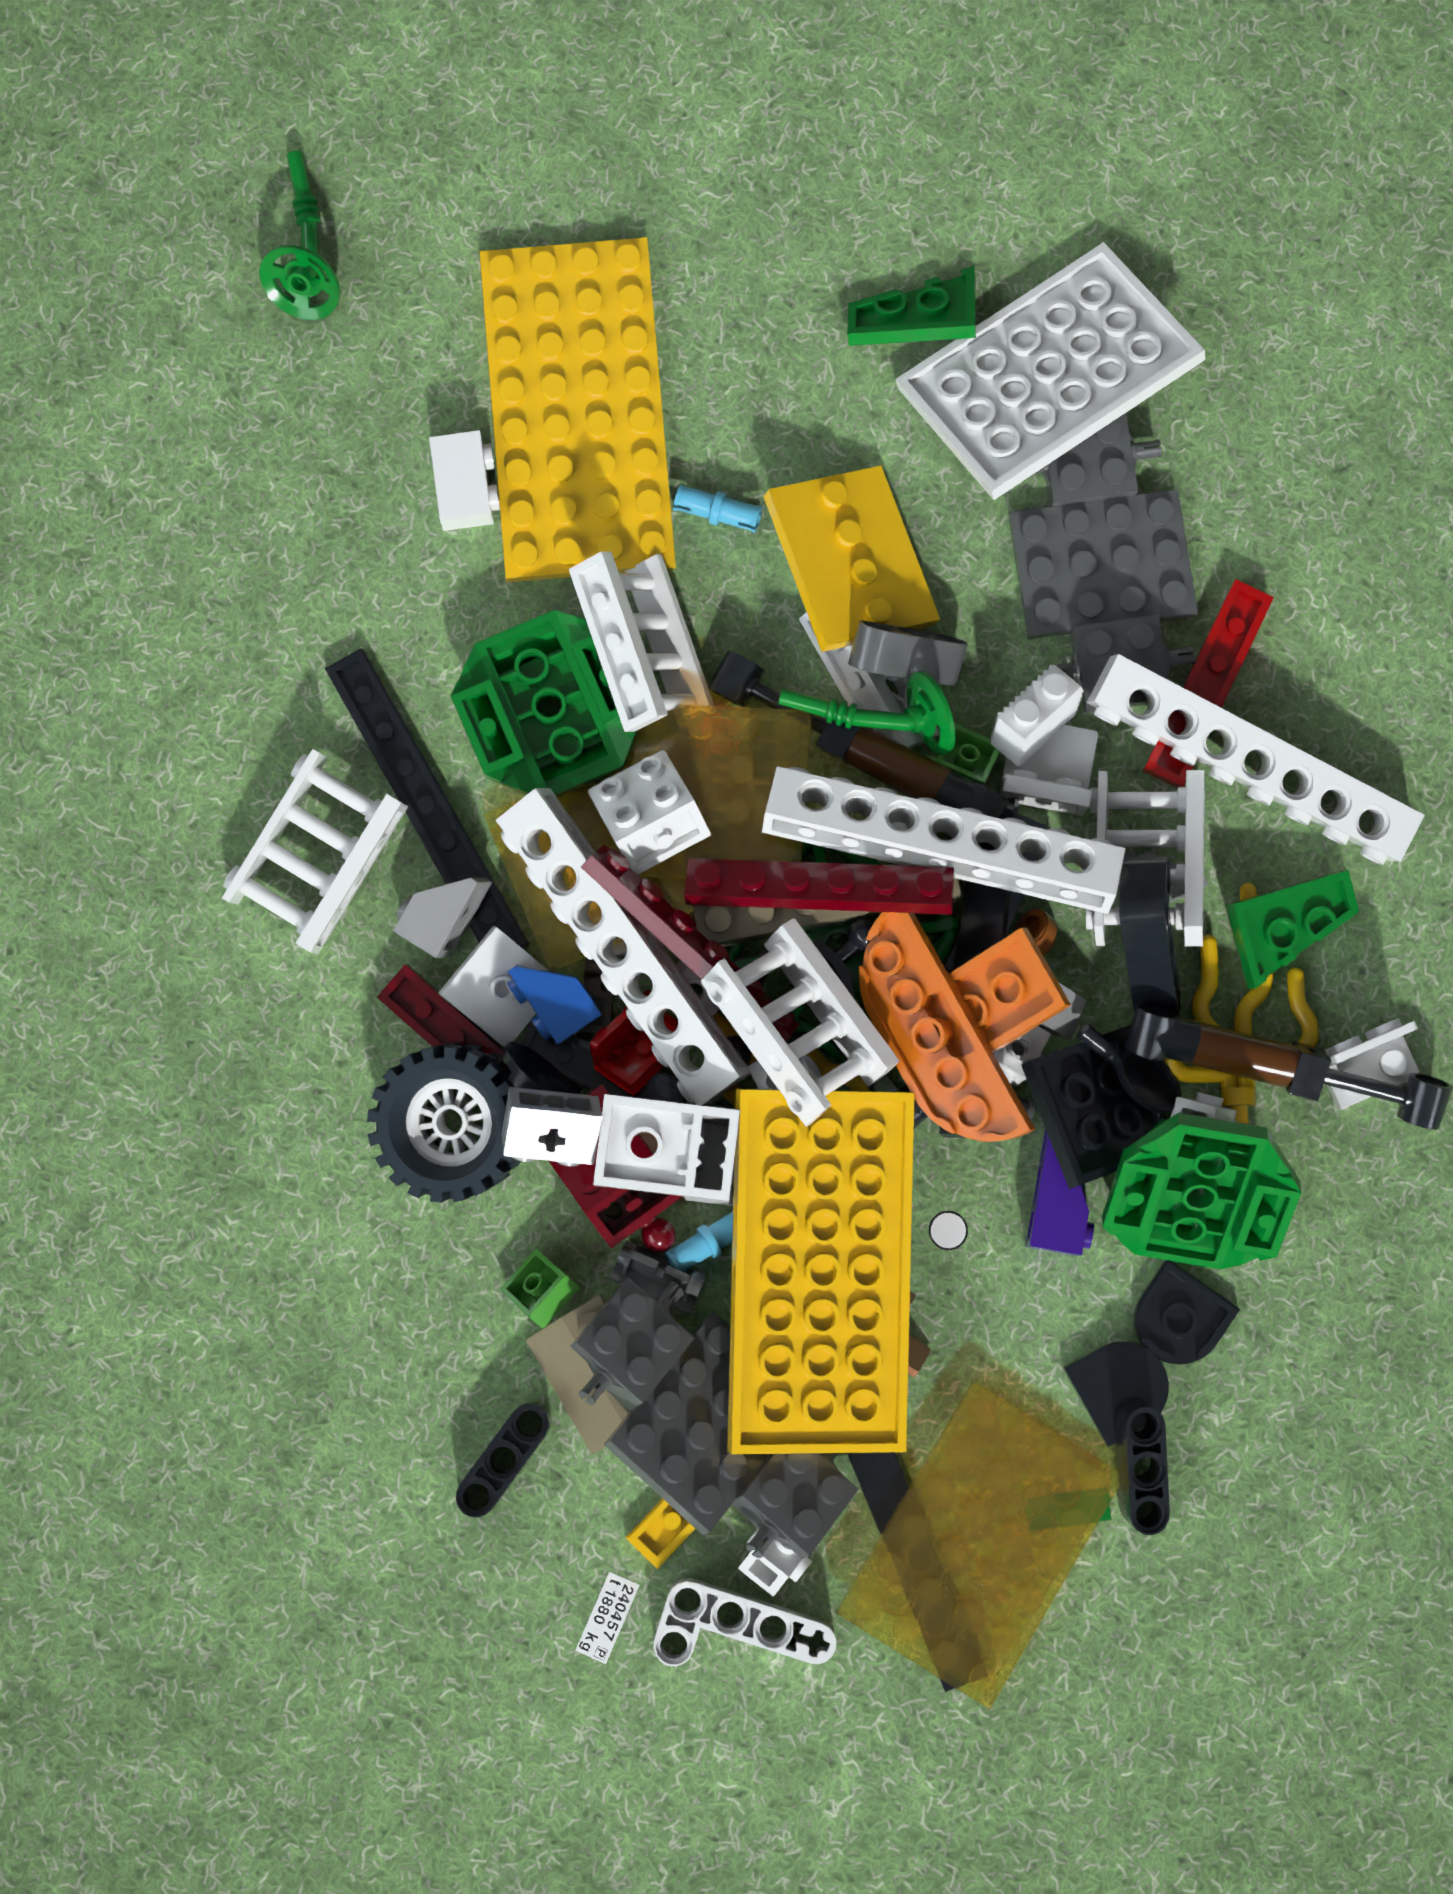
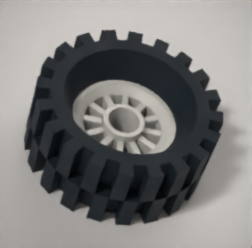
M447 1043L409 1054L399 1060L401 1062L400 1065L390 1068L383 1075V1078L387 1080L386 1083L376 1087L371 1097L377 1100L378 1104L376 1108L368 1110L367 1122H376V1131L368 1134L370 1146L380 1145L383 1154L375 1157L380 1168L390 1165L394 1170L389 1179L396 1186L406 1182L411 1186L407 1192L408 1194L417 1198L426 1194L431 1195L430 1202L442 1203L448 1199L458 1202L474 1195L477 1196L501 1183L510 1176L509 1172L511 1169L519 1166L521 1161L511 1156H504L501 1134L509 1087L515 1086L508 1080L512 1072L509 1068L505 1069L498 1065V1054L495 1052L485 1054L482 1052L483 1047L474 1044L460 1046V1043ZM453 1089L459 1090L456 1100ZM441 1090L443 1092L444 1100L438 1094V1092H440ZM469 1094L473 1099L468 1104H465ZM429 1101L434 1105L436 1109L427 1106ZM479 1105L481 1113L474 1114L472 1109ZM449 1109L458 1112L462 1118V1127L459 1132H453L446 1126L445 1115ZM424 1115L431 1117L432 1121L424 1123ZM483 1119V1127L474 1124L475 1120ZM433 1128L435 1132L429 1137L426 1129ZM471 1133L480 1135L479 1140L477 1141ZM441 1137L442 1141L438 1147L434 1142ZM463 1141L470 1148L469 1150H464ZM451 1142H452V1146H453V1151H454V1152H448V1151H449V1148H450V1145H451Z

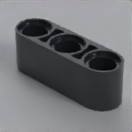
M1131 1398L1121 1403L1115 1414L1119 1508L1121 1515L1134 1529L1143 1535H1155L1165 1529L1170 1517L1166 1425L1164 1417L1157 1409L1142 1399ZM1140 1413H1147L1148 1423L1140 1431H1132L1133 1419ZM1144 1457H1150L1149 1469L1144 1474L1135 1475L1134 1466L1137 1461ZM1151 1501L1153 1504L1151 1513L1146 1518L1137 1519L1136 1512L1138 1507L1144 1502Z
M526 1403L513 1411L457 1489L456 1503L463 1514L469 1517H481L489 1513L497 1505L551 1429L552 1419L549 1411L544 1406L538 1403ZM533 1410L541 1416L543 1426L537 1435L530 1436L521 1431L519 1418L524 1411ZM507 1447L514 1452L516 1464L511 1471L502 1472L494 1466L492 1457L497 1448ZM471 1484H481L488 1490L489 1501L485 1507L475 1508L467 1502L466 1491Z

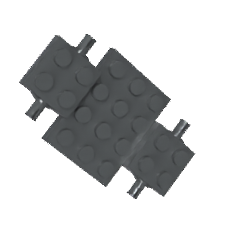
M1126 413L1034 473L1043 474L1050 507L1010 512L1008 516L1027 639L1070 634L1073 652L1072 663L1058 664L1056 666L1070 678L1075 679V682L1082 687L1084 691L1082 693L1084 713L1095 712L1097 709L1086 702L1110 656L1120 654L1169 680L1170 666L1195 664L1193 645L1190 647L1168 649L1162 638L1160 621L1196 617L1198 614L1178 489L1136 495L1138 492L1135 473L1137 460L1160 458L1162 450L1159 439L1134 443V439L1129 433ZM1138 690L1134 691L1129 699L1130 707L1148 705L1145 694Z
M628 1278L618 1287L570 1345L587 1362L594 1374L584 1388L579 1391V1396L582 1399L588 1396L585 1402L594 1405L606 1389L630 1411L604 1445L703 1536L713 1530L729 1507L733 1505L759 1529L750 1543L746 1545L748 1552L755 1550L752 1553L754 1557L762 1558L774 1540L786 1544L801 1559L809 1557L859 1490L833 1463V1460L839 1453L730 1454L727 1452L730 1326L713 1311L705 1317L691 1335L669 1312L680 1297L684 1295L681 1287L673 1292L678 1285L674 1282H669L662 1293L655 1299L648 1296Z

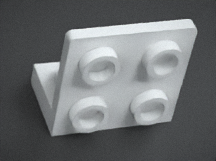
M1064 725L1021 766L1015 765L1006 757L999 794L1005 798H1016L1019 804L1083 816L1089 808L1092 790L1088 788L1098 738L1097 731Z
M664 750L644 758L637 764L605 779L588 790L589 796L619 851L628 859L630 868L637 874L711 836L693 797Z
M1397 1018L1365 1032L1368 1041L1362 1043L1359 1035L1325 1049L1326 1054L1331 1059L1329 1068L1395 1085L1407 1082L1410 1073H1420L1403 1035L1418 1029L1415 1021L1402 1026L1400 1019ZM1327 1085L1338 1111L1371 1097Z

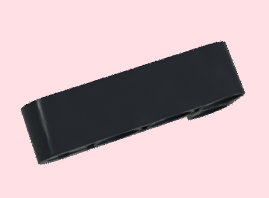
M1168 857L1123 859L1119 916L1134 1014L1137 1004H1150L1172 1011L1181 1017V991L1169 909L1171 884Z

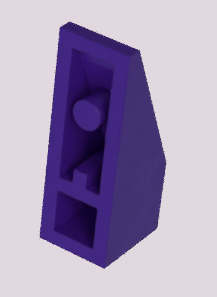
M1045 1129L1025 1247L1071 1256H1082L1083 1248L1090 1249L1094 1223L1088 1222L1089 1209L1081 1185L1071 1189L1068 1188Z

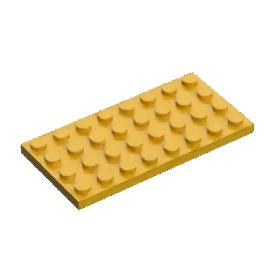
M647 237L479 251L506 582L571 577L570 568L601 551L612 552L619 573H625L626 570L636 568L635 565L656 554H662L667 569L676 568Z
M736 1089V1110H740L734 1157L727 1452L730 1454L906 1452L915 1093L832 1091L825 1096L831 1106L812 1124L806 1127L798 1115L790 1110L785 1097L779 1090Z

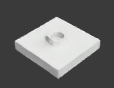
M493 926L438 994L504 1047L508 1042L515 1040L536 1014L528 1001L521 1005L509 989L507 982L513 978L508 971L516 965L549 970L501 930Z

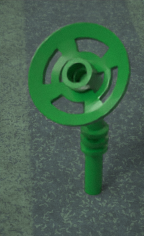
M297 150L289 152L286 156L295 199L292 200V206L295 208L294 215L297 217L295 221L296 225L301 227V246L281 245L270 250L260 264L259 276L265 293L282 311L296 318L318 320L327 317L334 311L339 303L341 291L335 272L318 255V223L321 222V217L318 214L319 207L316 205L317 198L311 194L303 152ZM285 254H294L296 257L289 260L285 266L275 263L277 258ZM275 279H280V282L282 286L285 288V290L289 292L292 296L296 297L295 300L290 298L281 290ZM321 290H324L330 296L324 303L310 305V297L319 294Z
M924 671L912 673L908 679V708L904 710V713L857 709V704L855 703L848 706V702L845 700L839 704L838 698L833 697L829 701L787 688L782 689L779 697V705L825 717L826 722L830 724L835 720L837 726L845 723V728L850 729L853 725L899 731L910 730L912 733H918L929 749L937 755L950 753L955 745L954 720L947 699L934 678ZM936 725L940 727L939 743L933 737Z

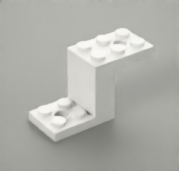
M604 1094L593 1185L684 1196L686 1201L733 1206L734 1157L740 1110ZM647 1132L657 1139V1150L649 1158H639L631 1150V1142L639 1133Z

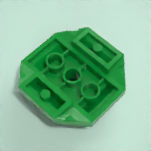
M552 610L475 643L460 678L450 695L485 777L524 795L529 794L535 788H550L555 796L559 797L624 769L638 730L635 732H624L587 621L558 610ZM547 699H555L562 704L560 712L553 717H545L538 712L540 704Z
M1177 1113L1169 1119L1162 1118L1145 1136L1123 1150L1102 1214V1228L1110 1235H1115L1122 1245L1134 1255L1215 1269L1243 1265L1256 1258L1260 1261L1277 1258L1302 1193L1301 1183L1266 1127Z

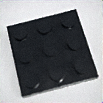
M1131 1025L1103 1034V1036L1126 1052L1128 1050L1125 1048V1043ZM1084 1042L1021 1064L1069 1189L1116 1172L1123 1150L1145 1136L1162 1118L1167 1119L1165 1113H1154L1147 1110L1131 1098L1122 1086L1116 1068L1109 1062H1105L1104 1058Z

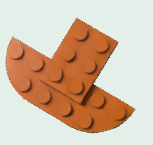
M882 912L875 920L866 937V940L871 942L866 946L863 966H859L861 997L874 1027L900 1062L896 1064V1067L910 1092L915 1093L914 1099L919 1107L934 1123L944 1130L982 1142L1014 1139L1035 1130L1033 1123L993 1053L1071 1006L1029 930L1021 927L948 974L914 913Z

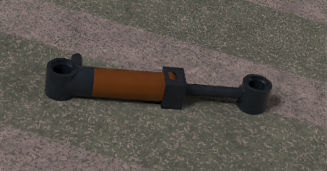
M727 650L708 685L709 690L739 707L744 708L748 700L754 698L821 734L816 746L822 752L846 765L849 764L910 798H931L939 802L940 805L957 809L973 808L979 810L984 815L1001 819L1010 803L1008 799L988 787L965 778L874 728L852 725L850 729L845 728V723L837 726L835 720L830 724L826 722L825 717L779 705L781 693L761 683V677L765 670L731 650Z
M1137 1004L1125 1043V1048L1128 1051L1145 1058L1161 1061L1168 1058L1283 1087L1288 1094L1315 1101L1319 1100L1323 1085H1328L1399 1103L1397 1116L1400 1119L1415 1126L1437 1130L1440 1127L1453 1089L1449 1083L1421 1073H1410L1407 1083L1402 1087L1329 1068L1331 1059L1320 1047L1293 1041L1292 1045L1238 1032L1179 1017L1172 1011L1150 1004Z

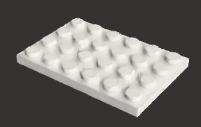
M1103 242L976 326V338L954 340L896 378V383L899 391L990 497L995 500L1205 360V350Z

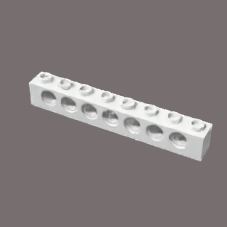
M1120 654L1110 656L1086 702L1097 708L1094 715L1115 726L1118 725L1119 721L1135 728L1132 735L1153 746H1156L1157 742L1160 741L1172 747L1173 750L1170 755L1192 766L1198 761L1210 767L1209 775L1214 779L1232 786L1235 780L1249 788L1247 795L1254 800L1270 806L1272 801H1275L1287 808L1284 813L1287 817L1307 826L1310 820L1325 828L1322 833L1325 837L1342 845H1346L1348 840L1362 847L1360 854L1363 857L1380 865H1384L1386 860L1401 862L1425 816ZM1136 690L1144 693L1148 700V707L1142 715L1134 713L1129 705L1130 696ZM1174 710L1182 713L1186 720V727L1179 735L1174 734L1168 727V717ZM1213 730L1220 733L1224 740L1223 749L1217 755L1212 754L1206 746L1207 736ZM1250 751L1258 753L1262 761L1261 768L1255 775L1250 774L1244 764L1245 757ZM1290 770L1296 773L1299 778V787L1292 795L1287 793L1283 787V778ZM1328 790L1337 799L1336 809L1331 814L1325 813L1321 807V798ZM1366 810L1373 815L1375 821L1372 831L1368 834L1363 833L1359 827V818Z
M777 766L762 828L763 833L898 865L954 867V875L958 879L1106 914L1109 913L1117 894L1125 848L1114 846L1113 843L1105 839L1095 838L1089 840L1072 836L1067 831L1058 828L1046 830L1029 826L1024 821L1016 818L999 819L984 815L979 810L973 808L957 809L940 805L939 802L931 798L914 799L897 795L896 792L888 788L878 787L872 789L855 785L850 780L841 777L829 779L812 775L807 770L799 767L783 768ZM816 802L823 808L818 810L810 809L805 806V803ZM858 812L866 818L856 820L851 818L848 813ZM901 822L906 824L909 829L899 830L894 828L891 823ZM934 833H947L952 837V840H941ZM978 843H989L993 845L996 850H984L978 845ZM1021 853H1032L1039 858V860H1027L1023 857ZM1065 863H1075L1083 871H1073Z
M535 788L497 818L496 822L503 830L500 833L502 840L511 851L520 854L528 865L525 871L530 880L538 888H544L553 902L550 906L557 918L564 924H569L578 937L575 941L580 951L588 959H594L603 972L601 979L607 989L614 995L619 994L628 1007L626 1014L630 1022L639 1031L644 1030L654 1044L651 1046V1049L657 1060L663 1066L670 1067L679 1079L677 1087L683 1097L692 1104L695 1102L696 1105L705 1106L713 1103L749 1076L751 1072L658 939L581 868L595 851L550 788ZM543 831H546L551 838V847L547 853L542 852L538 844L539 836ZM568 866L572 867L576 873V883L572 889L568 888L563 880L564 871ZM593 901L600 906L602 911L601 920L597 925L588 916V909ZM618 937L623 939L627 945V954L623 960L617 958L613 951L614 942ZM642 973L647 974L653 983L652 992L649 996L644 995L639 989L638 981ZM667 1009L674 1011L678 1017V1027L675 1032L667 1029L664 1024V1014ZM693 1045L699 1047L704 1054V1063L701 1068L694 1066L689 1059V1051Z

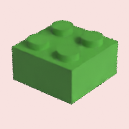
M954 723V748L948 754L938 755L935 761L971 781L985 785L1000 751L991 745L990 738Z
M536 1248L502 1286L500 1291L530 1319L544 1329L580 1287Z

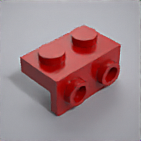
M647 989L643 994L649 996L652 991ZM625 1006L623 1012L595 1034L589 1046L595 1070L634 1095L664 1066L653 1054L651 1046L654 1044L645 1031H639L628 1019L626 1014L628 1007ZM665 1013V1026L670 1031L675 1032L678 1027V1021Z

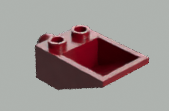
M602 1083L586 1094L599 1097L601 1113L603 1110L604 1094L611 1095ZM637 1134L631 1142V1150L634 1155L639 1158H649L654 1155L641 1135ZM598 1142L594 1165L564 1166L556 1161L548 1160L611 1249L640 1227L642 1228V1243L649 1251L663 1253L674 1245L676 1240L674 1226L668 1220L656 1218L655 1216L683 1196L594 1186ZM612 1202H617L622 1206L621 1213L616 1217H610L605 1213V1208L607 1209Z

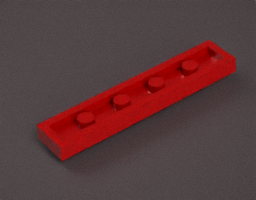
M1235 579L1182 688L1222 708L1274 597ZM1174 710L1168 717V727L1176 735L1184 731L1186 720L1182 713ZM1158 741L1156 746L1153 747L1142 771L1176 788L1184 787L1186 783V770H1192L1193 766L1170 755L1173 748Z

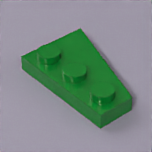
M975 265L961 269V276L941 282L939 276L924 280V287L906 293L894 289L848 303L847 336L849 346L976 338Z
M1349 870L1337 871L1226 904L1247 988L1255 989L1267 980L1269 975L1281 966H1287L1297 958L1300 952L1315 941L1322 940L1359 912Z

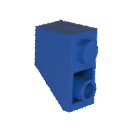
M516 965L508 971L513 978L507 982L509 989L521 1005L526 1001L530 1003L537 1014L531 1020L545 1041L553 1037L558 1045L602 1015V1011L577 976Z

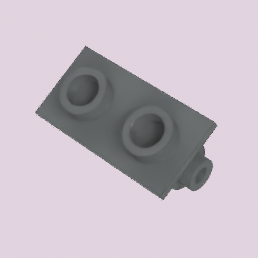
M626 1240L617 1257L609 1280L621 1285L630 1278L648 1296L655 1299L662 1293L669 1282H674L678 1286L673 1292L681 1287L684 1295L680 1297L672 1308L690 1315L706 1275L691 1268L685 1272L675 1269L669 1265L666 1257Z

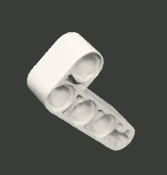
M683 1578L675 1582L669 1590L655 1634L653 1647L655 1655L660 1662L674 1667L682 1665L690 1659L700 1628L804 1662L821 1664L833 1656L836 1650V1638L830 1625L821 1619L694 1578ZM684 1588H692L699 1594L701 1599L699 1606L690 1612L679 1609L675 1603L677 1592ZM735 1602L742 1608L743 1617L737 1624L726 1625L719 1620L717 1611L722 1604ZM778 1616L785 1622V1631L779 1638L769 1639L761 1633L760 1625L766 1617ZM793 1622L801 1623L798 1631L806 1636H813L816 1630H821L823 1640L828 1642L826 1647L818 1646L816 1652H810L808 1642L796 1637L795 1647L789 1646L788 1643L793 1636ZM670 1632H678L685 1637L687 1647L681 1654L670 1655L662 1648L661 1640L663 1636Z

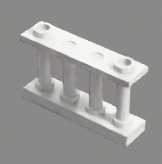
M602 551L570 568L569 572L624 732H635L667 716V711L674 712L679 730L686 729L717 714L662 554H656L635 565L636 568L626 570L625 573L618 572L612 552ZM625 590L632 591L639 613H632ZM639 630L646 632L653 653H646ZM653 671L660 672L666 694L660 693Z
M312 749L309 755L303 754L296 762L291 772V776L294 777L293 782L241 867L236 865L229 872L223 884V887L227 890L222 899L238 905L244 895L296 926V932L301 934L296 944L311 953L318 954L408 806L388 794L385 795L382 801L380 799L371 800L322 770L328 757ZM312 784L365 816L364 821L368 825L360 838L357 836L350 838L299 806ZM289 821L343 853L342 858L346 861L337 875L334 873L330 875L324 873L277 844ZM267 858L320 890L319 895L323 899L315 912L309 910L306 913L254 881Z
M1186 770V787H1178V791L1109 792L1107 771H1099L1098 788H1090L1092 790L1090 814H1097V838L1108 840L1114 846L1177 847V852H1185V864H1176V868H1170V886H1176V890H1185L1184 903H1176V908H1169L1171 924L1176 925V930H1184L1185 946H1203L1204 770ZM1109 809H1178V813H1186V825H1177V830H1108ZM1110 908L1108 914L1086 909V929L1094 930L1096 946H1105V925H1120L1119 908Z
M793 918L781 925L764 944L769 951L767 954L736 972L733 971L724 958L701 980V983L707 990L710 1000L721 1009L785 1097L790 1110L798 1115L807 1127L831 1106L825 1097L827 1094L857 1075H860L869 1087L884 1077L900 1061L802 927ZM780 967L795 988L760 1008L746 986ZM807 1003L821 1022V1025L787 1045L772 1023L802 1004ZM833 1039L848 1060L814 1081L798 1059Z

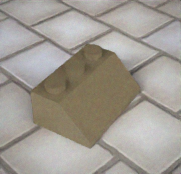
M600 1294L526 1339L528 1346L592 1455L606 1447L604 1445L606 1440L630 1412L606 1389L594 1405L585 1402L588 1396L583 1399L579 1396V1391L584 1388L594 1374L587 1362L570 1345L606 1303Z

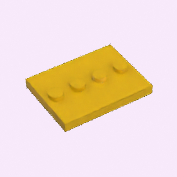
M881 465L771 488L763 496L821 652L853 645L858 624L861 620L917 630L934 626L940 620Z

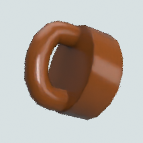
M1032 909L1019 918L1013 932L1021 927L1027 928L1042 955L1045 956L1055 943L1057 923L1045 911Z

